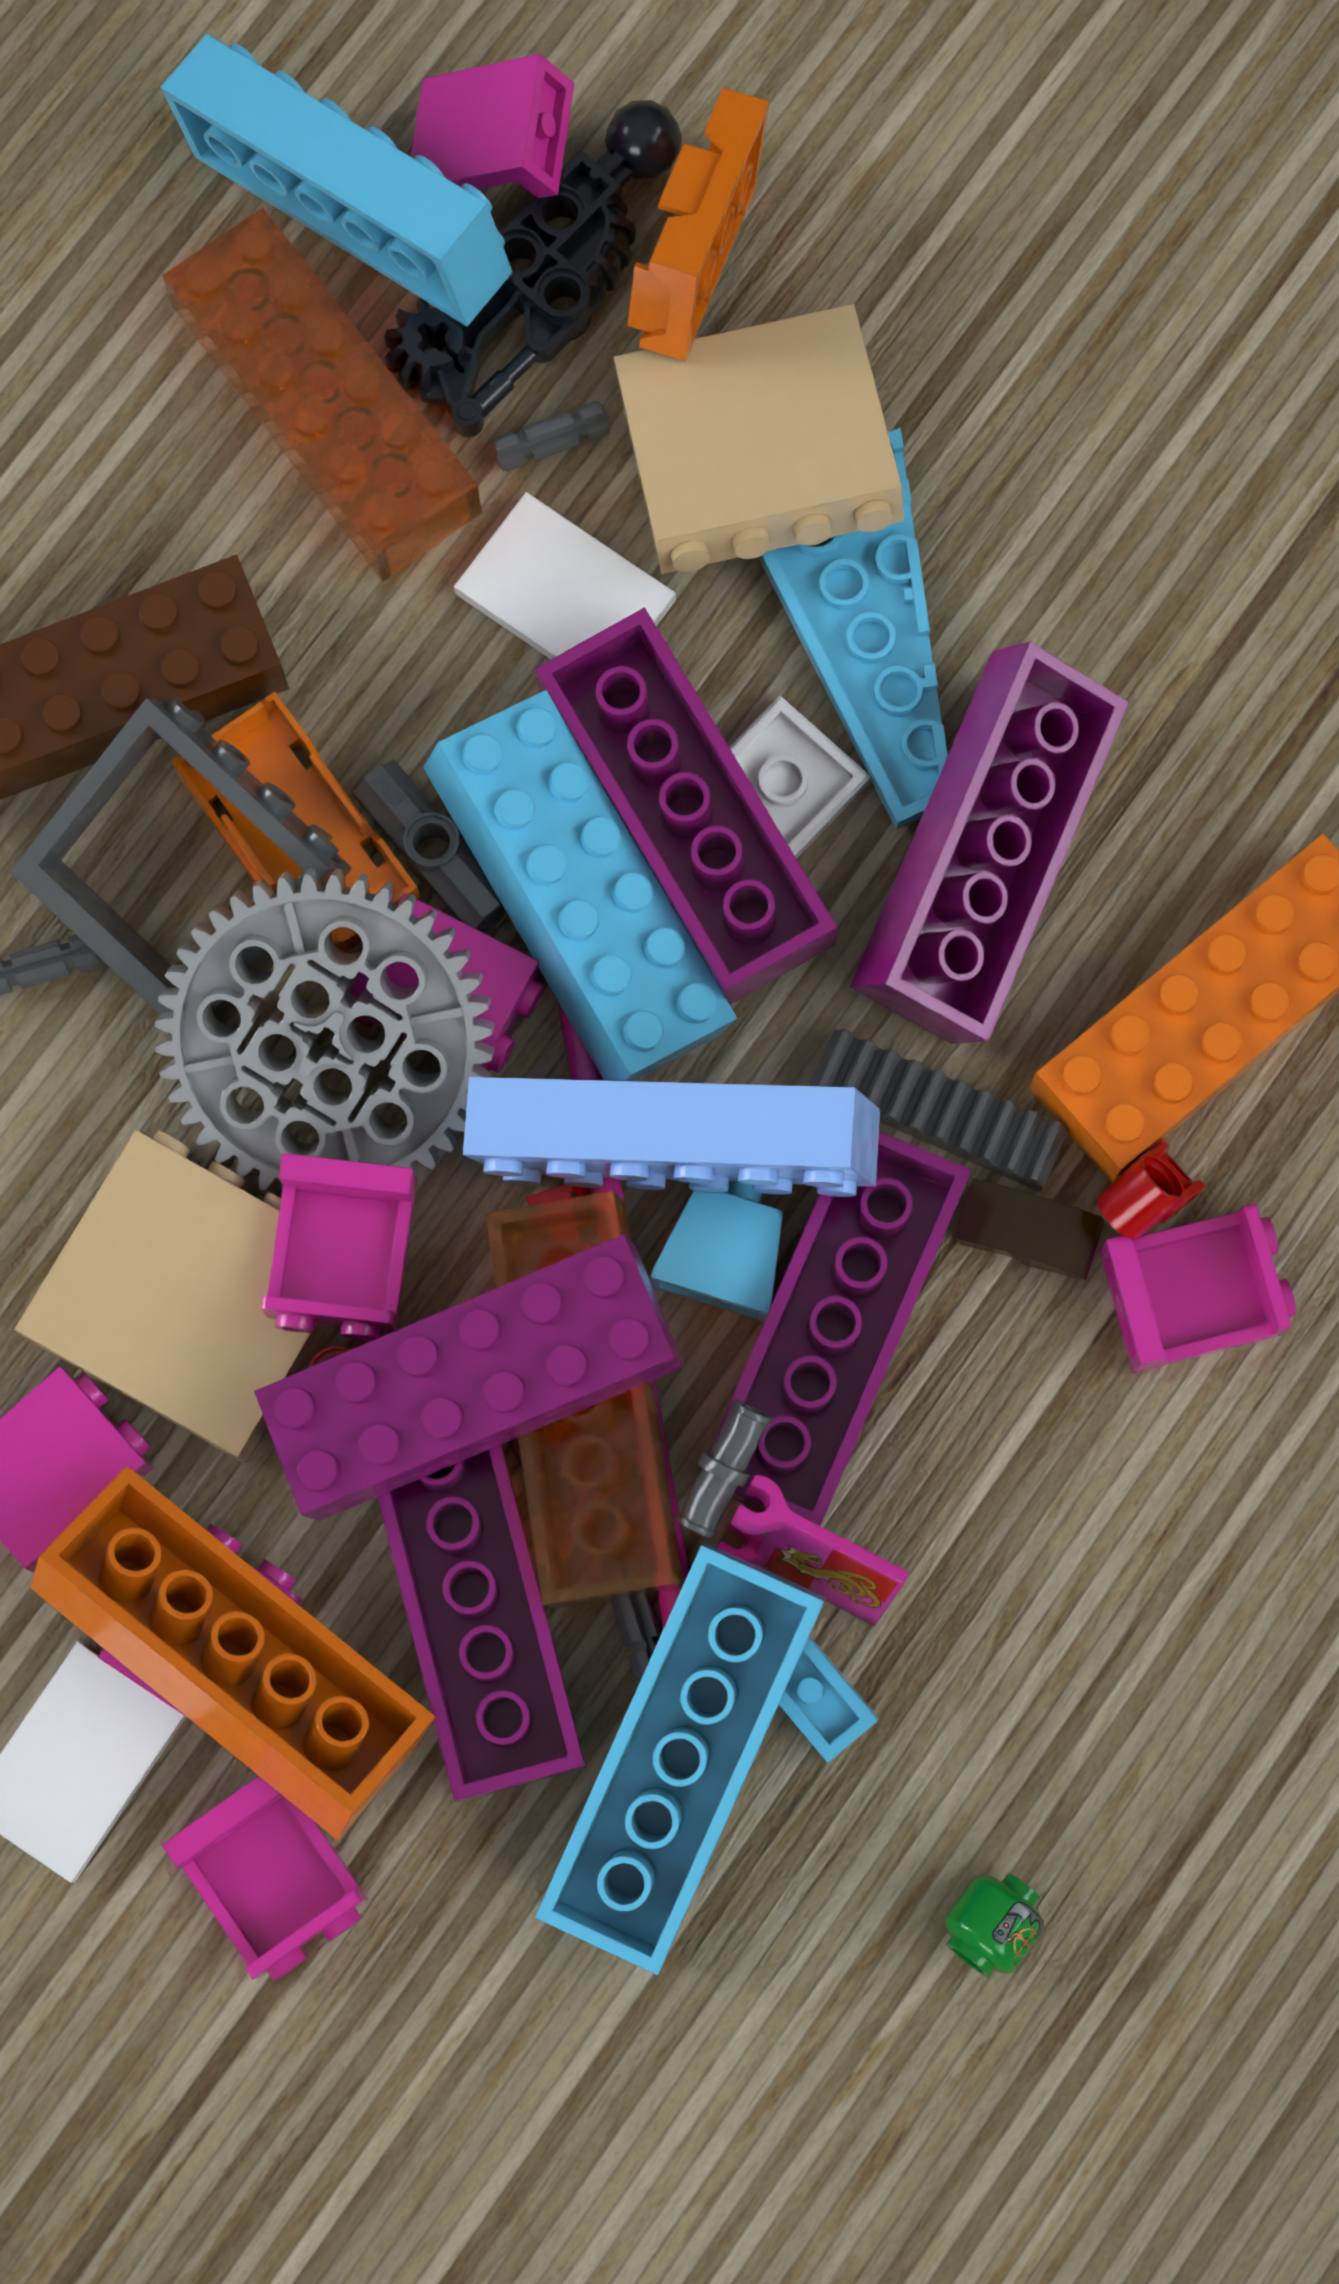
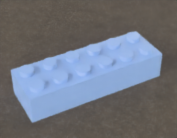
M469 1077L463 1155L484 1165L483 1173L503 1176L502 1182L513 1185H541V1175L564 1178V1184L568 1186L600 1188L603 1187V1177L627 1180L626 1186L629 1188L665 1189L667 1179L690 1182L689 1189L703 1192H727L729 1182L752 1184L754 1192L783 1195L792 1193V1184H805L817 1187V1193L821 1195L852 1197L856 1196L857 1186L876 1187L880 1109L855 1087Z

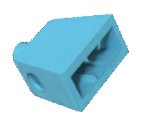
M729 1182L727 1192L694 1190L653 1267L650 1277L652 1288L764 1322L771 1308L783 1212L760 1204L763 1193L754 1192L752 1184Z

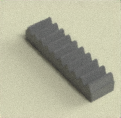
M834 1029L809 1085L855 1087L880 1109V1123L1039 1192L1044 1188L1068 1132V1129L1061 1122L1042 1119L1038 1112L1033 1110H1021L1010 1100H998L987 1090L977 1091L971 1088L966 1081L952 1080L943 1071L938 1069H926L921 1062L915 1059H903L896 1051L892 1049L882 1050L873 1041L868 1039L859 1040L850 1031L845 1029Z

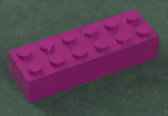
M645 607L535 668L539 692L547 690L730 1005L836 945L837 925Z
M1031 641L992 651L851 982V989L950 1044L989 1041L1129 701Z
M879 1131L876 1187L857 1186L856 1196L852 1197L819 1194L709 1449L711 1451L732 1409L731 1405L734 1400L750 1404L773 1418L770 1425H767L746 1468L750 1473V1477L744 1487L737 1486L731 1498L732 1500L764 1512L765 1506L762 1501L746 1494L754 1476L761 1475L771 1479L778 1485L787 1505L794 1513L821 1526L970 1176L971 1169Z
M622 1234L254 1392L301 1516L321 1521L685 1366L637 1248Z
M503 1445L496 1446L378 1496L431 1711L436 1716L434 1723L454 1801L462 1802L587 1768Z

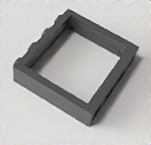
M146 698L10 871L159 1014L173 1011L158 1002V997L164 989L176 987L165 977L167 970L172 965L61 861L159 736L304 870L295 880L298 887H301L304 874L309 868H315L321 885H327L335 869H341L344 878L352 869L337 854L339 849L330 841L333 837L329 833L313 824L308 827L292 812L296 805L283 790L269 782L262 784L247 770L250 765L249 759L231 743L225 740L217 742L202 728V725L205 723L203 716L196 710H189L177 698L173 700ZM249 946L243 950L244 959L251 969L257 972H268L273 966L271 955L265 949L258 946ZM226 1000L211 1002L215 1018L224 1024L237 1010L234 1004Z

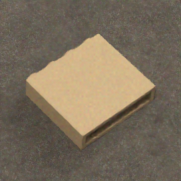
M854 304L696 338L686 362L649 350L614 356L620 394L661 574L674 571L693 572L715 562L738 557L742 559L757 558L770 550L798 544L806 546L816 545L830 537L857 531L876 532L888 527L890 524L904 521L902 485Z
M135 1130L14 1330L30 1342L246 1464L267 1429L266 1421L254 1391L300 1372L327 1325L315 1324L314 1333L284 1331L275 1328L276 1319L267 1318L261 1310L262 1296L268 1293L281 1198L267 1192L261 1201L242 1190L241 1188L245 1180L223 1165L212 1161L206 1170L186 1158L191 1150L175 1138L157 1131L153 1139Z

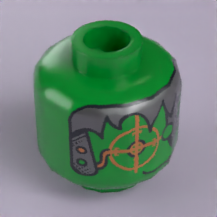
M1007 1873L1002 1881L991 1876H977L946 1915L945 1926L951 1935L946 1945L966 1964L985 1977L989 1978L994 1970L1004 1974L1013 1973L1044 1932L1042 1916L1034 1908L1040 1897L1027 1884L1010 1873Z

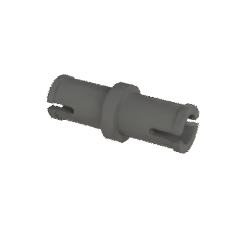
M740 1400L733 1401L732 1409L711 1451L704 1450L697 1463L702 1469L681 1512H678L675 1518L685 1527L710 1538H714L717 1532L716 1528L737 1486L744 1487L750 1477V1473L746 1468L767 1425H770L773 1419L767 1413Z

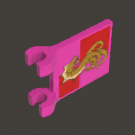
M755 1475L746 1494L762 1501L765 1511L756 1513L740 1504L726 1530L741 1536L745 1542V1547L736 1549L720 1541L717 1548L827 1597L825 1601L875 1626L904 1585L909 1572L794 1513L787 1505L780 1488L775 1482L767 1477Z

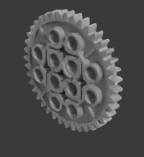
M309 868L304 874L301 887L297 886L289 871L283 872L278 878L277 892L275 893L264 879H260L253 886L254 902L239 889L229 898L232 912L217 904L209 913L214 927L199 922L191 931L198 945L184 942L176 952L185 965H172L165 974V977L176 987L164 989L158 997V1002L173 1011L160 1014L155 1020V1027L172 1035L161 1039L156 1045L155 1050L156 1053L174 1057L160 1071L161 1078L180 1080V1084L168 1096L169 1101H189L191 1106L180 1121L183 1125L194 1124L200 1121L203 1123L204 1128L200 1132L196 1143L200 1146L216 1139L221 1146L217 1151L215 1161L221 1163L235 1155L240 1159L236 1174L241 1177L247 1175L253 1168L259 1170V1189L265 1190L275 1177L279 1178L282 1153L413 1168L417 1177L418 1168L416 1160L422 1165L433 1169L439 1159L435 1146L451 1152L457 1142L451 1129L465 1132L466 1111L464 1109L467 1107L469 1077L491 1076V1072L477 1064L492 1061L495 1048L478 1040L491 1036L495 1029V1023L487 1019L476 1018V1016L488 1010L491 999L490 996L471 995V992L481 984L483 979L481 972L462 973L461 971L472 954L471 951L463 949L451 953L448 947L456 931L452 927L435 934L431 928L438 912L434 909L424 913L419 918L415 917L412 914L416 902L414 894L408 895L398 905L391 902L393 896V883L387 881L377 894L374 895L369 893L368 874L362 873L353 887L347 888L345 887V879L341 869H335L327 885H321L315 868ZM338 927H347L354 930L363 942V950L355 954H347L340 951L332 941L331 931ZM249 946H258L265 949L271 955L274 969L269 972H257L251 969L244 959L243 950ZM394 962L409 964L415 969L419 983L411 988H402L395 985L387 975V965ZM290 964H295L294 971L278 995L281 997L278 1001V1008L271 1015H266L250 1042H246V1035L261 1013L259 1008L263 1002L262 998L269 991H274ZM360 972L365 974L369 981L366 986L367 990H363L357 997L348 992L347 989L350 986L349 979H353ZM305 981L320 983L327 990L330 1003L324 1006L308 1004L299 993V984ZM215 1000L231 1002L237 1007L241 1016V1022L236 1025L221 1023L212 1012L211 1002ZM359 1016L376 1018L385 1029V1037L379 1040L363 1038L354 1027V1019ZM324 1027L331 1029L335 1033L327 1047L321 1046L315 1041ZM405 1032L407 1035L390 1062L391 1068L388 1076H385L380 1083L376 1082L361 1108L355 1109L356 1104L371 1080L369 1076L372 1068L380 1060H385L401 1033ZM272 1034H281L288 1037L296 1047L297 1056L290 1059H282L275 1056L267 1046L266 1037ZM416 1050L429 1051L438 1058L441 1069L433 1074L420 1073L412 1067L409 1061V1053ZM331 1068L343 1071L349 1076L352 1089L346 1092L330 1090L321 1078V1071ZM292 1078L299 1080L303 1084L300 1094L293 1101L282 1095L285 1086ZM249 1087L256 1090L263 1099L264 1108L260 1110L243 1108L235 1098L234 1089ZM382 1103H394L400 1106L407 1116V1122L400 1126H391L384 1123L376 1113V1106ZM294 1121L310 1123L316 1129L319 1141L313 1144H304L297 1141L289 1130V1123Z

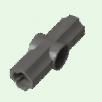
M395 760L386 764H380L367 774L360 785L353 791V797L405 857L413 874L421 881L427 883L457 920L480 932H486L499 922L505 915L506 910L470 848L459 836L454 822L439 813ZM429 838H441L450 844L447 852L437 859H426L417 853L421 843Z

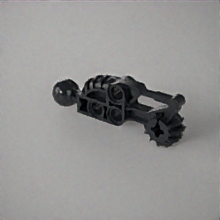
M652 100L631 101L619 108L607 127L605 137L607 151L594 162L581 150L562 169L558 195L539 199L534 197L499 232L505 240L503 247L509 262L514 259L523 258L530 260L533 264L524 271H512L513 273L468 327L438 308H429L428 302L420 297L416 301L418 312L415 315L398 308L395 317L399 328L386 329L384 336L386 347L391 350L385 356V362L388 371L399 373L397 382L399 388L404 393L418 386L422 402L426 404L446 403L457 433L463 437H474L482 431L484 418L514 389V383L535 362H549L571 340L577 339L586 332L591 324L592 314L606 300L605 290L613 291L620 281L619 269L627 267L632 257L629 246L634 243L636 228L626 218L628 208L622 198L621 188L631 177L635 179L655 178L667 171L680 152L682 136L679 124L667 107ZM561 216L569 217L575 221L571 226L564 229H554L547 225L552 219ZM563 296L571 297L578 301L574 307L564 311L556 310L549 306L553 300ZM523 314L525 319L526 346L501 371L497 370L474 393L484 349L515 318ZM446 346L447 353L445 351H439Z

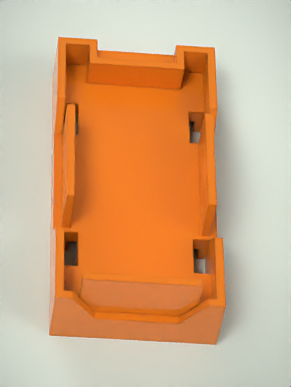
M722 88L704 132V135L711 140L709 150L686 143L683 144L658 203V209L681 216L667 218L649 265L636 262L634 266L627 326L644 331L639 340V348L686 362L756 190L770 101Z
M275 691L265 697L262 702H259L211 735L217 742L225 740L238 748L250 761L247 770L262 784L269 782L283 790L296 805L292 812L308 827L312 824L316 825L333 837L330 841L339 849L337 854L352 867L344 878L345 887L352 888L359 876L364 873L368 874L369 893L376 895L379 889L388 881L393 883L391 902L398 905L404 893L407 895L412 893L416 896L417 900L421 901L418 887L384 840L373 831L320 758L309 737ZM293 747L296 750L300 747L304 749L312 764L307 770L304 768L291 750ZM181 755L171 761L178 777L255 883L260 879H264L276 893L278 878L283 872L289 871L294 880L300 876L304 870ZM219 799L233 820L231 821L225 813L221 816L222 824L212 808L214 806L213 801ZM372 843L385 863L376 867L362 845L368 846ZM338 927L331 931L334 945L344 953L362 942L360 936L350 928Z

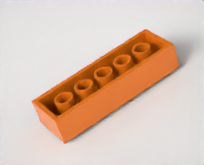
M1322 833L1035 1073L1029 1091L1056 1121L1061 1122L1068 1129L1067 1134L1111 1184L1148 1149L1161 1139L1165 1140L1339 993V850Z
M128 1466L111 1481L38 1558L30 1586L34 1592L336 1840L343 1836L416 1750L436 1717Z

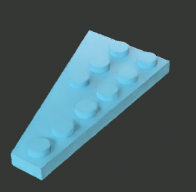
M901 427L889 432L888 435L902 485L903 522L890 524L888 527L876 532L857 531L830 537L816 545L806 546L798 544L770 550L758 557L866 772L871 776V782L896 830L922 818L948 757L937 693L935 663H933L929 637L930 627L917 539H915L911 511L909 480L906 476L903 455L904 446Z

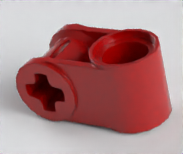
M1164 1139L1158 1141L1132 1163L1097 1199L1098 1207L1107 1222L1117 1232L1127 1238L1139 1239L1159 1223L1165 1224L1206 1187L1200 1179L1192 1181L1167 1153L1169 1144Z

